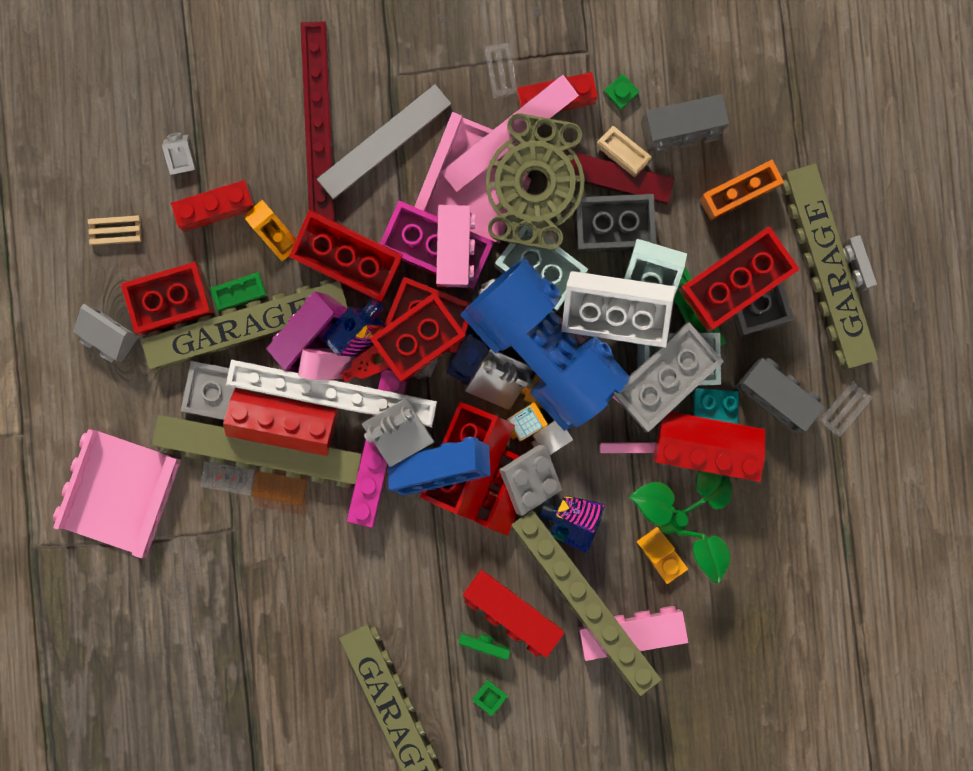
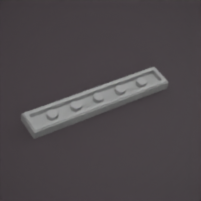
M436 84L433 85L317 178V181L333 200L336 199L451 106L450 101Z

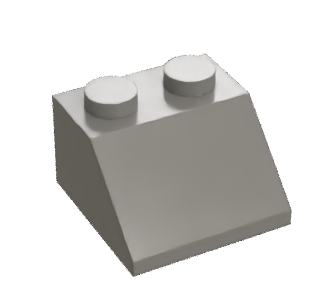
M83 304L80 308L73 330L75 334L80 336L78 339L80 343L90 349L92 346H95L101 350L99 355L111 363L114 360L122 362L139 338V336L98 309Z

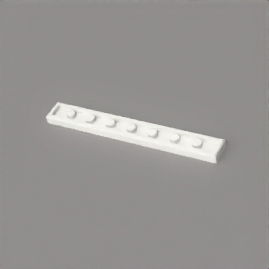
M231 360L226 386L374 416L407 398L423 425L432 427L437 401L334 380L306 379L298 376V373Z

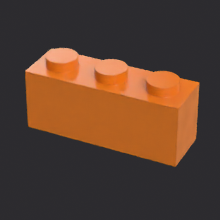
M770 160L704 193L699 200L711 222L779 188L784 181L774 161Z

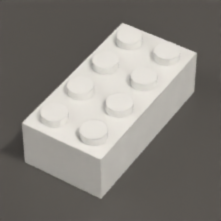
M571 271L566 285L562 332L666 348L675 286Z

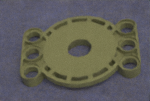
M516 113L509 118L507 123V130L513 138L496 151L490 160L486 172L488 200L498 215L489 222L488 232L497 241L545 250H555L563 241V234L557 226L563 224L573 215L580 204L584 192L582 165L575 152L571 149L580 143L582 131L577 124ZM516 119L525 121L527 125L526 130L522 133L514 132L511 127L512 122ZM541 124H548L552 128V134L549 137L542 138L538 135L537 128ZM566 129H574L577 132L578 138L575 142L569 143L564 140L563 132ZM518 142L519 145L514 146L513 143ZM508 148L509 151L503 156L501 161H497L496 159L500 153ZM564 151H567L570 155L566 156ZM572 160L575 161L578 167L579 176H576L574 173V168L571 164ZM494 166L497 168L495 182L490 183V174ZM538 170L546 176L548 185L543 193L531 195L524 190L522 180L529 171ZM575 182H580V191L576 199L573 197ZM490 189L496 190V195L500 202L497 205L492 198ZM568 204H574L570 212L564 217H562L561 213L566 209ZM504 208L507 212L502 214L500 210ZM556 218L557 222L552 223L550 220ZM502 221L507 225V232L504 235L497 236L493 233L492 226L495 222ZM528 226L532 229L533 236L530 240L524 241L519 238L518 230L521 227ZM554 231L558 234L559 240L555 245H547L544 242L543 236L546 232Z

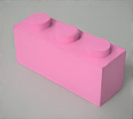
M438 205L437 287L468 288L469 281H474V265H469V255H474L475 239H470V229H475V213H470V206Z

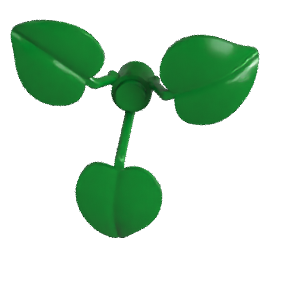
M699 471L695 478V485L697 491L704 497L682 511L675 510L672 506L675 499L674 494L663 483H648L634 491L629 499L637 505L643 516L650 523L659 526L662 533L666 535L677 533V536L685 535L700 538L693 543L694 559L703 573L713 583H720L730 564L731 558L728 546L718 536H711L707 539V536L703 533L685 531L684 529L688 523L686 514L706 501L716 510L727 506L732 497V483L729 476Z

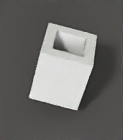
M554 421L532 435L535 440L531 443L534 448L539 444L545 445L549 455H551L573 439L567 430L564 431Z

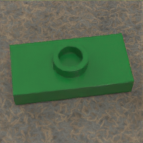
M259 272L210 288L218 313L268 297Z
M464 632L460 634L459 645L508 660L510 648L494 643L493 637L484 634L476 637Z

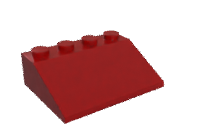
M235 387L229 401L223 426L227 437L328 456L339 408Z

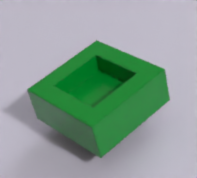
M622 73L603 93L621 111L639 95L640 91Z
M487 679L473 696L472 701L490 716H493L506 700L508 694L491 680Z

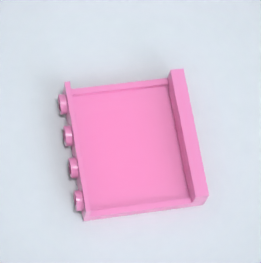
M452 112L415 207L438 217V205L470 206V213H475V229H470V231L501 244L502 241L494 240L488 232L489 222L498 215L493 210L487 196V169L458 192L455 191L441 173L442 170L493 130ZM494 166L490 174V183L495 182L497 168ZM530 171L524 175L522 180V186L526 192L532 180L528 177ZM490 189L492 198L497 205L500 202L497 198L496 190ZM504 208L500 210L502 214L507 212ZM502 221L495 222L492 226V231L495 235L502 236L507 232V225Z

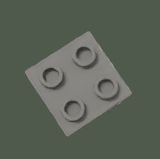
M490 349L465 391L510 410L522 389H530L532 387L533 379L530 376L534 370L528 364L500 352L495 354Z
M407 398L362 423L367 432L364 434L365 439L368 443L374 442L389 467L434 443V440Z

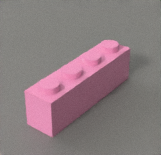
M675 606L660 608V613L650 614V611L634 613L635 617L627 619L624 618V615L614 616L639 651L688 643L683 612L680 609L676 610ZM584 626L578 627L585 661L607 657Z

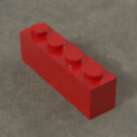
M483 569L479 570L462 594L466 598L464 603L475 611L479 607L487 613L485 618L495 626L499 623L507 628L505 633L517 642L519 639H522L528 644L526 649L538 658L541 654L547 658L565 633L562 628Z

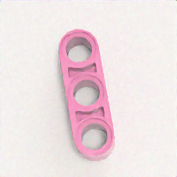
M343 348L303 349L298 376L311 380L343 379L340 373L351 368L352 360L359 355L341 353L344 350ZM344 350L349 353H359L357 351Z

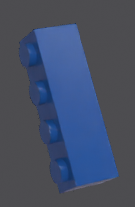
M467 437L463 439V442L443 443L441 447L435 449L423 448L419 453H414L391 467L388 465V490L405 496L490 476L489 445L479 441L478 438Z

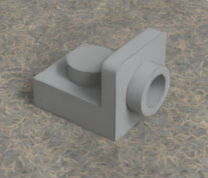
M173 133L168 135L167 139L163 141L162 148L170 175L195 170L196 168L189 144V135L182 136V133Z

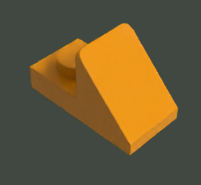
M658 527L636 541L666 584L688 570L676 553L674 546Z

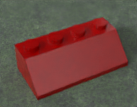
M308 210L289 257L382 302L389 295L398 275L403 254L312 210Z
M670 411L659 423L652 461L760 482L765 459V429Z

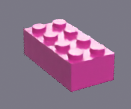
M398 201L380 244L403 254L402 262L437 276L438 217ZM470 231V239H475L474 255H469V265H474V281H469L468 288L465 289L474 292L494 247V241Z

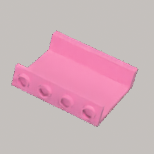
M88 429L87 433L82 435L79 443L81 448L79 457H76L72 462L70 471L73 473L70 482H66L63 487L62 496L64 499L61 507L58 506L53 515V521H55L53 528L58 530L66 529L133 552V556L145 558L150 551L181 459L97 430Z

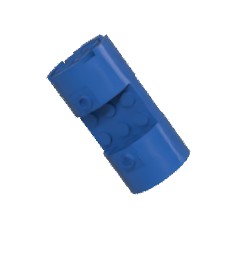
M523 258L491 283L465 308L461 316L495 354L512 346L541 378L531 390V395L564 431L568 428L571 429L574 425L577 428L608 405L607 402L614 396V391L617 394L620 393L630 377L613 358L614 355L609 345L601 342L598 337H591L579 344L575 334L562 332L560 318L552 311L562 298L559 289L545 277L542 278L528 260Z

